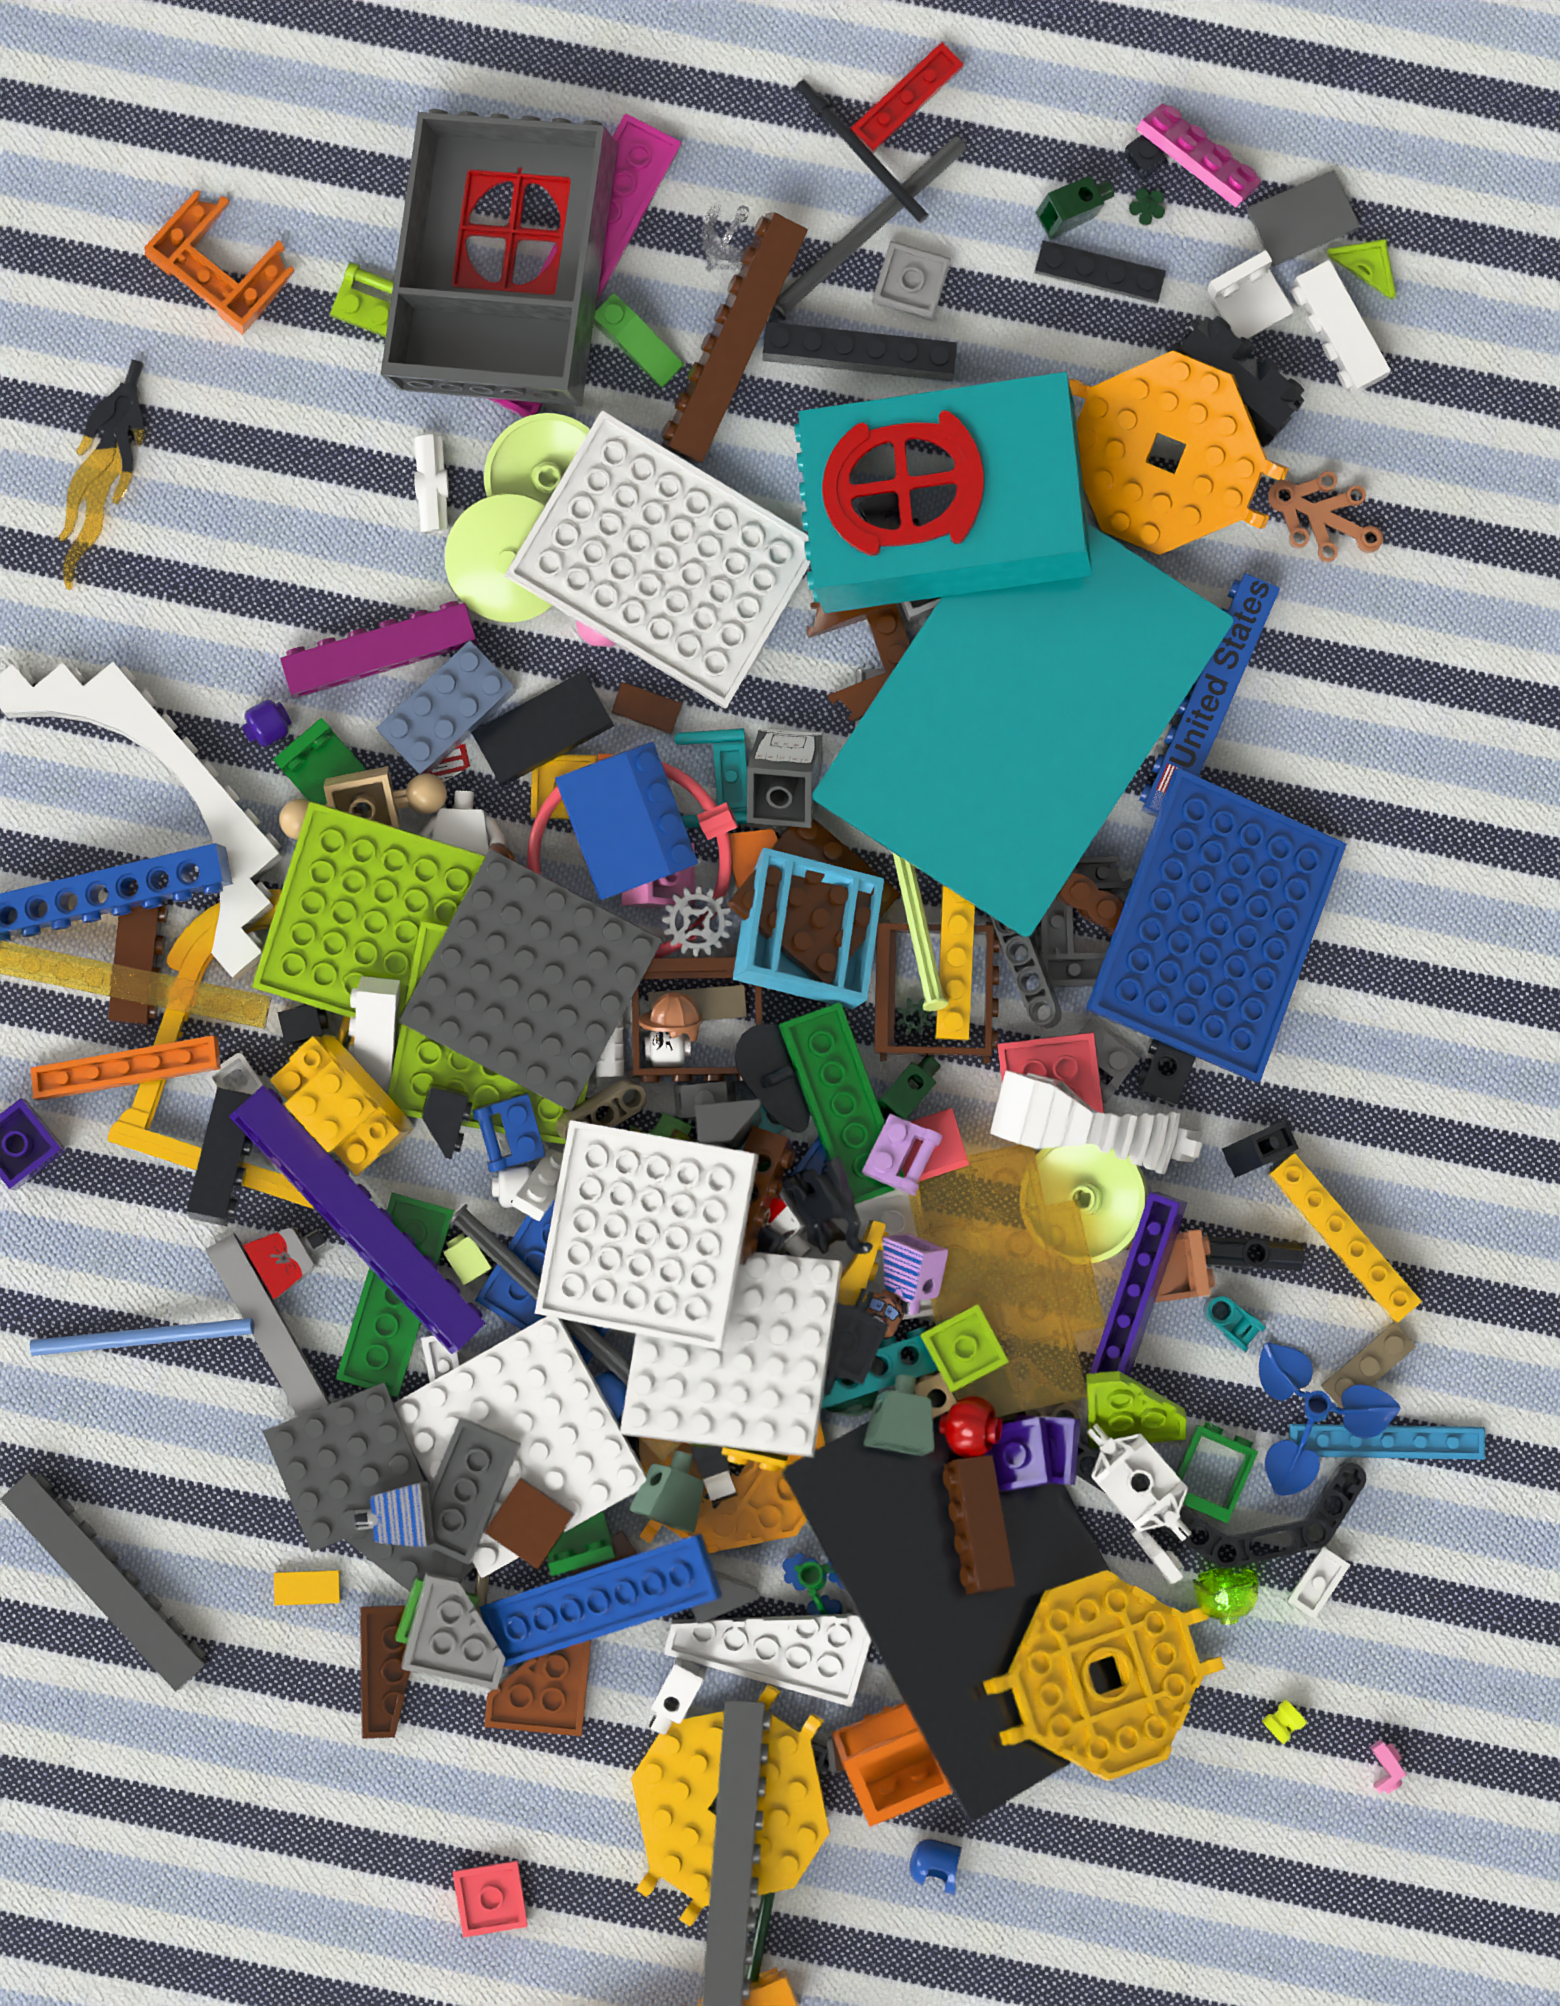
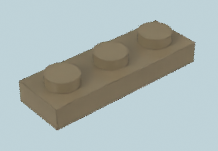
M1393 1322L1320 1386L1339 1408H1343L1341 1396L1346 1389L1355 1385L1372 1386L1416 1346L1398 1325Z

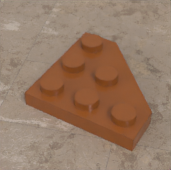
M591 1640L526 1661L502 1681L497 1689H493L487 1694L484 1727L582 1736Z

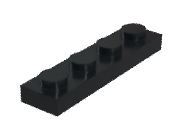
M1042 240L1034 274L1158 304L1166 273L1165 270Z

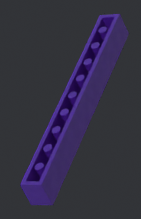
M262 1085L229 1116L231 1120L450 1354L461 1349L486 1324L482 1319L481 1311L473 1303H467L459 1295L461 1291L458 1286L450 1279L445 1280L437 1271V1264L429 1256H423L415 1248L416 1242L405 1231L400 1232L393 1224L394 1219L390 1213L382 1207L378 1208L370 1200L372 1196L363 1185H356L348 1176L350 1173L346 1166L339 1160L334 1161L317 1140L311 1137L304 1129L299 1120L282 1106L283 1101L273 1089H267Z

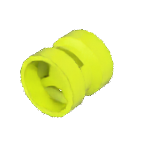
M1284 1699L1278 1705V1710L1275 1714H1268L1261 1720L1283 1745L1291 1739L1292 1732L1301 1730L1307 1724L1306 1720L1287 1699Z

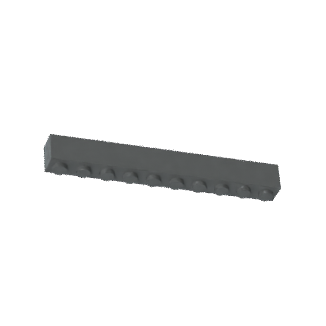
M725 1700L701 2006H743L744 1999H750L751 1979L745 1978L746 1965H752L754 1945H748L749 1931H755L756 1911H750L751 1897L757 1898L759 1878L753 1877L754 1864H760L761 1844H755L756 1830L762 1831L764 1811L758 1810L759 1797H765L766 1777H761V1764L768 1763L769 1744H763L764 1730L770 1731L771 1711L766 1710L765 1703Z

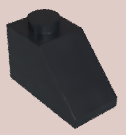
M1284 1120L1222 1148V1151L1234 1177L1237 1178L1294 1152L1299 1147L1287 1121Z

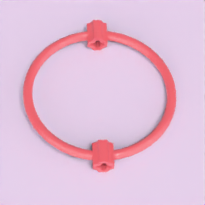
M661 762L666 777L686 789L705 811L697 815L699 824L707 840L716 837L719 850V871L713 897L715 899L722 895L725 897L732 870V851L728 831L738 828L733 811L728 802L717 806L703 787L689 775L667 763ZM558 786L541 806L529 837L527 866L540 875L542 837L550 816L562 800ZM706 911L703 915L701 914L687 930L697 925H700L702 928L705 927L702 922L709 911ZM717 912L714 913V915L712 916V920L716 916ZM691 935L687 939L693 941L699 935ZM673 939L662 943L653 958L670 955L680 950L682 944L678 943L672 946L670 943Z

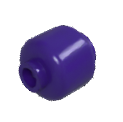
M267 699L245 711L244 719L246 723L241 725L250 743L256 740L262 747H267L286 737L289 732L288 726L292 723L281 702L275 703Z

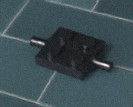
M861 1288L854 1306L843 1305L837 1302L824 1388L826 1383H829L825 1390V1395L830 1396L837 1378L848 1379L861 1386L864 1384L889 1324L873 1318L866 1311L874 1295L871 1291L868 1292L865 1301L862 1302L867 1290Z

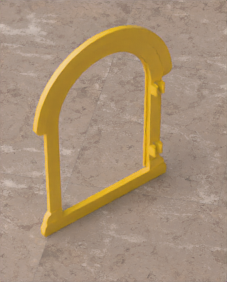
M268 889L273 895L269 901L274 908L245 932L246 934L251 931L270 929L282 890ZM220 902L208 908L186 927L167 956L168 966L175 971H179L153 1046L177 1042L178 1038L183 1036L181 1030L184 1021L187 1022L203 975L214 958L211 952L220 912ZM343 1016L336 1038L343 1046L349 1033L351 1019L347 1016ZM355 1036L351 1037L349 1046L354 1045ZM167 1079L140 1083L132 1108L123 1112L119 1120L110 1128L108 1142L197 1170L202 1148L148 1131ZM243 1162L242 1168H246L243 1186L314 1209L283 1174Z

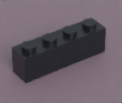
M217 1087L186 1210L189 1219L227 1227L229 1218H235L239 1199H235L237 1186L243 1187L246 1168H242L244 1157L251 1155L253 1142L229 1116L252 1094Z

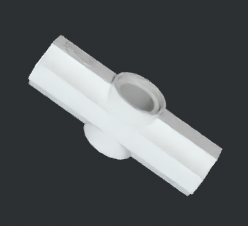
M434 434L415 437L417 472L414 473L416 499L419 500L421 534L437 535L449 532L447 509L449 482L448 473L444 465L443 437Z

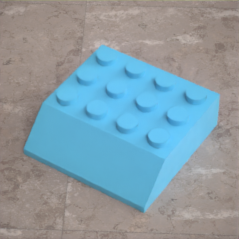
M763 848L754 870L756 869L753 888L755 889L753 907L750 909L749 918L741 920L733 980L832 1005L841 1002L842 1007L855 1009L867 1001L884 878ZM768 866H775L780 870L782 878L779 882L776 903V924L772 931V937L767 940L758 932L767 868ZM806 870L822 873L824 878L821 882L841 885L847 888L848 900L845 902L841 929L843 930L842 944L838 951L835 978L830 985L814 981L780 951L791 875L804 877ZM874 888V893L870 899L869 909L871 910L870 922L866 928L865 940L848 960L857 892L862 891L871 894Z

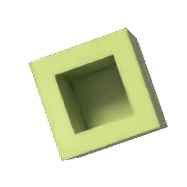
M463 1233L446 1243L449 1249L443 1253L463 1285L470 1284L493 1269L482 1249L469 1237L465 1238Z

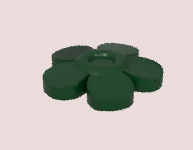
M1146 189L1137 190L1135 197L1139 202L1130 203V214L1135 216L1140 214L1139 222L1142 225L1151 224V214L1154 218L1161 219L1165 214V208L1157 204L1163 201L1162 193L1153 191L1149 197Z

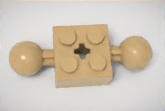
M388 766L326 778L324 782L326 806L402 829L398 809L411 807L420 814H432L443 807L447 798V790L443 781L436 775L429 773L415 776L410 780L407 788L394 791ZM291 800L284 805L280 812V827L292 839L298 840L309 805L308 800ZM359 802H365L370 805L368 806V812H362L361 808L355 807L358 806Z

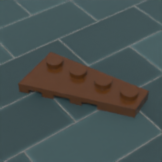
M406 1605L359 1606L362 1739L395 1738L407 1680L410 1675V1671L403 1670L401 1667L407 1644L398 1642L395 1639Z

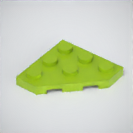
M1120 1371L1086 1374L1088 1430L1091 1428L1099 1438L1100 1435L1093 1428L1096 1423L1112 1439L1140 1433L1148 1443L1186 1440V1415L1183 1407ZM1088 1434L1089 1448H1099V1445Z

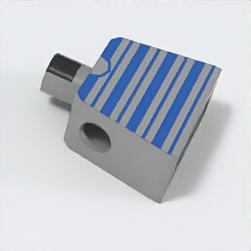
M428 1481L371 1496V1509L355 1511L357 1530L373 1529L375 1543L425 1547L434 1543Z

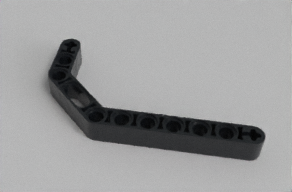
M1079 1442L1078 1447L1082 1451L1078 1453L1076 1476L1105 1493L1095 1480L1092 1479L1091 1474L1085 1475L1079 1468L1080 1461L1084 1457L1092 1456L1097 1460L1099 1454ZM1343 1463L1335 1469L1305 1519L1232 1536H1226L1181 1507L1179 1519L1190 1531L1197 1526H1202L1207 1532L1206 1540L1203 1543L1194 1544L1190 1539V1535L1187 1536L1178 1527L1186 1537L1182 1543L1223 1568L1238 1567L1324 1547L1330 1542L1365 1486L1366 1473L1360 1465ZM1353 1469L1355 1470L1354 1477L1357 1479L1356 1483H1348L1343 1490L1350 1493L1348 1497L1341 1492L1333 1490L1335 1485L1342 1488L1345 1484L1346 1478L1343 1476L1345 1471L1352 1472ZM1134 1476L1131 1479V1487L1136 1492L1145 1491L1149 1487ZM1331 1496H1336L1341 1502L1340 1510L1335 1514H1329L1325 1509V1502ZM1313 1524H1320L1324 1530L1323 1537L1317 1542H1312L1307 1533L1309 1527ZM1166 1525L1158 1527L1180 1541L1179 1537L1170 1527ZM1280 1531H1288L1292 1536L1291 1545L1282 1550L1254 1555L1249 1549L1251 1540L1258 1536ZM1224 1544H1230L1234 1549V1556L1228 1562H1222L1218 1557V1549Z

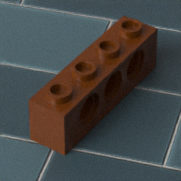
M752 1126L742 1150L743 1152L759 1154L752 1191L759 1192V1195L755 1200L750 1201L739 1260V1264L745 1265L748 1256L752 1257L758 1245L756 1237L760 1228H764L768 1223L770 1217L769 1207L772 1199L779 1196L783 1185V1180L781 1179L786 1168L789 1169L795 1157L794 1147L788 1137L756 1126ZM764 1162L771 1163L767 1171L757 1172L760 1164Z

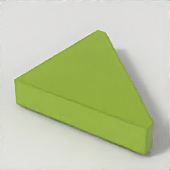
M1386 239L1329 248L1327 250V256L1388 299H1395L1396 292Z

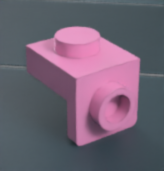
M1378 1740L1369 1748L1388 1774L1372 1786L1378 1793L1385 1791L1389 1794L1403 1784L1401 1779L1406 1776V1773L1398 1763L1402 1760V1757L1394 1745L1390 1743L1386 1746L1383 1741Z

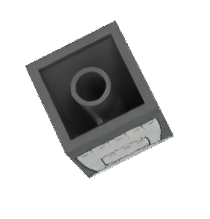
M759 728L747 766V823L811 828L816 803L812 799V794L819 784L822 765L823 733Z

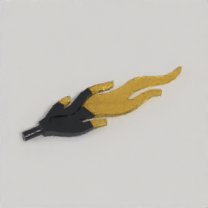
M131 360L125 382H121L119 387L93 410L88 418L82 442L77 449V454L83 456L92 446L97 433L103 428L102 439L96 449L78 468L68 487L65 528L58 537L61 542H65L74 532L79 506L86 499L84 525L64 559L63 577L65 586L69 591L72 590L73 571L76 563L96 542L102 532L104 505L112 483L120 475V481L113 495V503L115 505H119L130 485L134 469V459L129 437L130 429L132 428L137 446H142L144 442L145 423L139 403V389L137 387L144 363L137 360Z

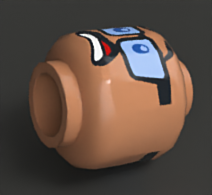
M882 1290L881 1293L872 1292L874 1295L866 1311L873 1318L889 1324L884 1338L892 1337L904 1317L902 1307L898 1303L900 1299L897 1295L887 1290Z

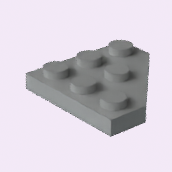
M426 1572L401 1664L402 1669L497 1689L505 1662V1657L458 1579Z

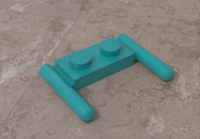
M744 728L676 733L674 741L677 745L713 743L717 806L728 802L736 818L737 825L751 824L747 823V764ZM698 814L681 816L685 828L701 827L697 817Z

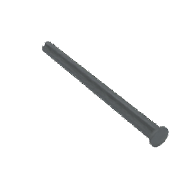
M953 137L910 176L902 186L914 198L963 154L967 146L959 137ZM893 194L888 196L777 298L773 306L775 313L783 320H786L788 318L786 314L904 207Z
M465 1204L448 1223L450 1225L452 1223L457 1225L537 1301L541 1278L466 1209L468 1205ZM562 1319L567 1330L628 1386L631 1363L590 1324Z

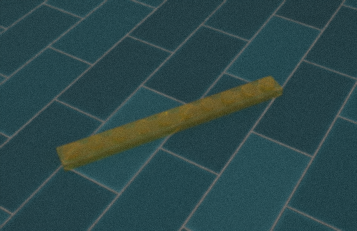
M0 941V974L262 1029L266 1027L272 1000L270 996Z

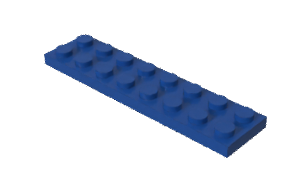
M700 1533L480 1606L479 1609L483 1622L505 1657L504 1668L721 1598L722 1594L702 1534Z

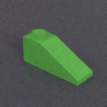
M613 293L595 311L593 325L661 388L684 366L644 321L616 294Z

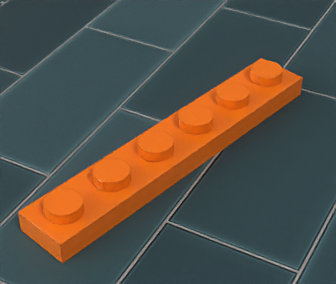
M212 1035L30 1067L33 1099L42 1101L221 1069L218 1038Z

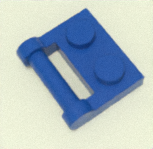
M528 1093L472 1109L474 1119L479 1121L490 1160L487 1162L489 1172L503 1170L513 1165L546 1156ZM500 1113L511 1151L509 1155H501L491 1120V1115Z

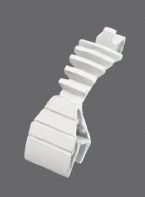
M1009 1070L1005 1071L990 1129V1134L1036 1149L1093 1144L1097 1145L1101 1152L1109 1153L1110 1148H1112L1117 1158L1126 1160L1129 1154L1132 1164L1142 1166L1143 1163L1145 1168L1155 1170L1159 1174H1165L1170 1158L1182 1162H1194V1159L1199 1157L1202 1142H1199L1202 1131L1179 1125L1181 1113L1172 1111L1168 1115L1158 1113L1156 1116L1144 1113L1139 1118H1137V1115L1130 1113L1123 1117L1114 1113H1101L1085 1103L1063 1081L1033 1073L1024 1075Z

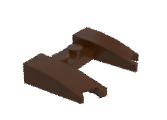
M814 601L811 603L810 609L816 610L814 627L807 626L808 638L860 621L867 620L885 673L828 695L832 705H835L840 700L852 712L848 717L850 722L861 720L910 646L897 603L824 613L820 602L815 603Z

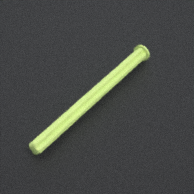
M893 853L926 1001L923 1004V1010H940L948 1006L949 1002L948 999L943 998L915 867Z

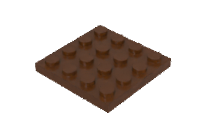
M814 818L811 828L789 826L771 848L772 850L882 878ZM768 866L758 928V932L767 940L772 937V931L776 924V903L779 882L782 878L780 870L775 866ZM756 869L726 904L744 920L749 918L750 909L753 907ZM806 870L804 877L791 875L780 951L814 981L830 985L835 978L838 951L842 944L843 930L841 929L845 902L848 900L847 888L841 885L821 882L824 874ZM886 880L883 883L878 922L901 894ZM874 888L871 894L862 891L857 892L848 960L865 940L866 928L870 922L871 910L869 909L870 899L874 893Z

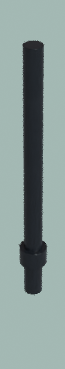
M805 79L801 80L795 88L809 102V108L818 118L822 117L919 223L924 222L929 214L831 109L832 104L824 95L819 96Z

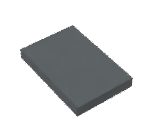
M1335 170L1247 207L1246 210L1264 250L1268 252L1272 259V267L1360 229V224Z

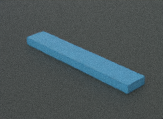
M1289 1424V1440L1299 1446L1307 1424ZM1313 1424L1304 1449L1314 1451L1319 1457L1485 1460V1427L1388 1425L1379 1435L1373 1438L1362 1439L1350 1434L1344 1425Z

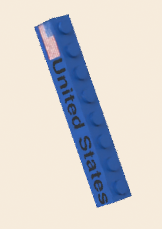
M1246 573L1241 581L1234 580L1228 593V597L1233 600L1228 610L1222 608L1224 612L1232 616L1233 624L1193 684L1195 687L1191 696H1186L1178 708L1177 713L1181 714L1182 717L1178 726L1171 725L1164 742L1170 745L1165 756L1159 754L1154 763L1152 772L1157 773L1152 785L1145 784L1139 801L1144 803L1141 811L1157 817L1174 769L1180 768L1199 777L1279 593V587Z

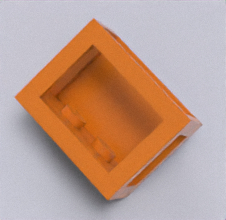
M905 1702L889 1708L888 1705L882 1708L883 1711L872 1716L869 1713L863 1716V1720L832 1732L840 1758L869 1827L953 1793Z

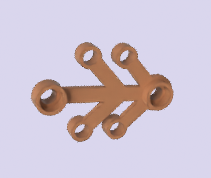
M1325 471L1317 479L1295 485L1287 480L1274 483L1268 492V502L1274 510L1283 513L1290 533L1289 543L1292 547L1301 549L1309 541L1308 532L1300 527L1296 510L1308 516L1319 548L1318 558L1324 563L1332 562L1338 555L1337 546L1330 542L1325 525L1356 539L1357 547L1364 553H1373L1382 545L1383 535L1377 527L1366 526L1363 528L1331 512L1349 505H1361L1366 498V492L1361 486H1352L1346 493L1312 503L1302 497L1320 490L1323 492L1332 491L1337 484V477L1334 473ZM1323 477H1330L1333 482L1332 486L1325 487L1321 479ZM1287 491L1290 494V499L1282 501L1279 498V492ZM1358 491L1361 494V500H1352L1350 493ZM1301 533L1305 541L1298 544L1294 541L1293 535ZM1365 534H1374L1376 542L1372 544L1366 542ZM1325 547L1331 548L1333 556L1330 558L1323 556L1322 549Z

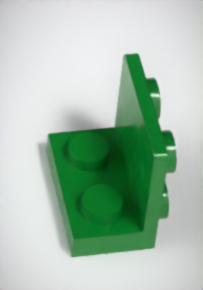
M322 717L273 759L308 801L322 805L327 804L324 791L326 778L366 771L365 767L338 738Z
M603 1511L561 1535L548 1555L551 1576L616 1557Z

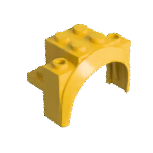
M333 1035L312 1036L289 1057L291 1061L270 1079L273 1085L288 1100L284 1105L327 1153L335 1152L355 1176H359L382 1154L389 1153L414 1130L409 1118Z

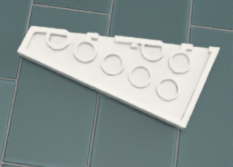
M858 1614L715 1618L700 1624L697 1623L696 1619L672 1621L663 1654L852 1707L871 1639Z

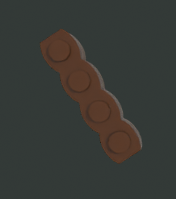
M1072 872L1055 897L1060 903L1068 907L1077 908L1084 919L1093 924L1103 926L1107 934L1111 937L1113 936L1124 907L1115 895L1098 890L1096 884L1091 879L1082 874Z

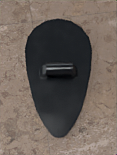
M766 1023L752 1026L741 1035L735 1046L734 1060L737 1070L748 1089L756 1099H760V1104L772 1118L793 1132H804L809 1125L811 1112L781 1030L777 1025Z

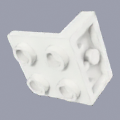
M1266 250L1210 281L1207 289L1222 317L1231 326V332L1238 338L1242 336L1248 340L1293 314L1291 305L1269 269L1272 259Z

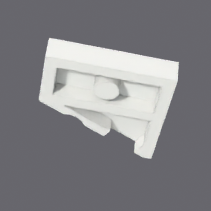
M1133 1528L1129 1531L1167 1582L1175 1584L1183 1577L1179 1572L1183 1565L1172 1551L1167 1550L1164 1552L1146 1530L1138 1531L1136 1528Z

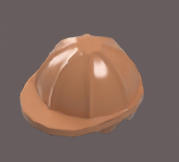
M680 992L662 995L655 1001L651 1011L639 1017V1025L644 1029L669 1032L671 1038H676L686 1033L691 1042L697 1040L700 1025L703 1023L702 1014L699 1012L696 1002L691 997Z

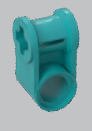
M1213 1296L1204 1304L1203 1312L1205 1318L1220 1330L1231 1343L1245 1353L1248 1351V1344L1259 1331L1263 1332L1266 1329L1259 1320L1246 1310H1243L1228 1297ZM1222 1301L1226 1304L1228 1311L1223 1319L1218 1320L1212 1314V1307L1215 1303Z

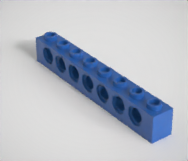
M213 843L0 893V944L11 941V936L21 933L22 937L41 934V929L52 927V930L66 929L71 927V922L82 920V923L100 921L103 914L112 913L113 916L127 915L132 913L131 908L143 905V909L157 908L162 906V901L172 898L174 902L187 901L193 898L192 894L204 891V895L221 893L224 886L233 884L226 847ZM198 866L199 877L194 882H191L189 873L193 867ZM167 873L169 877L168 885L161 889L159 879L163 874ZM136 880L138 882V891L135 895L130 896L129 886ZM106 887L108 897L103 903H100L98 899L99 892ZM76 895L78 903L73 910H70L68 906L71 896ZM46 902L47 912L44 916L40 917L38 908L41 903ZM16 909L17 919L14 923L10 924L8 920L11 910Z

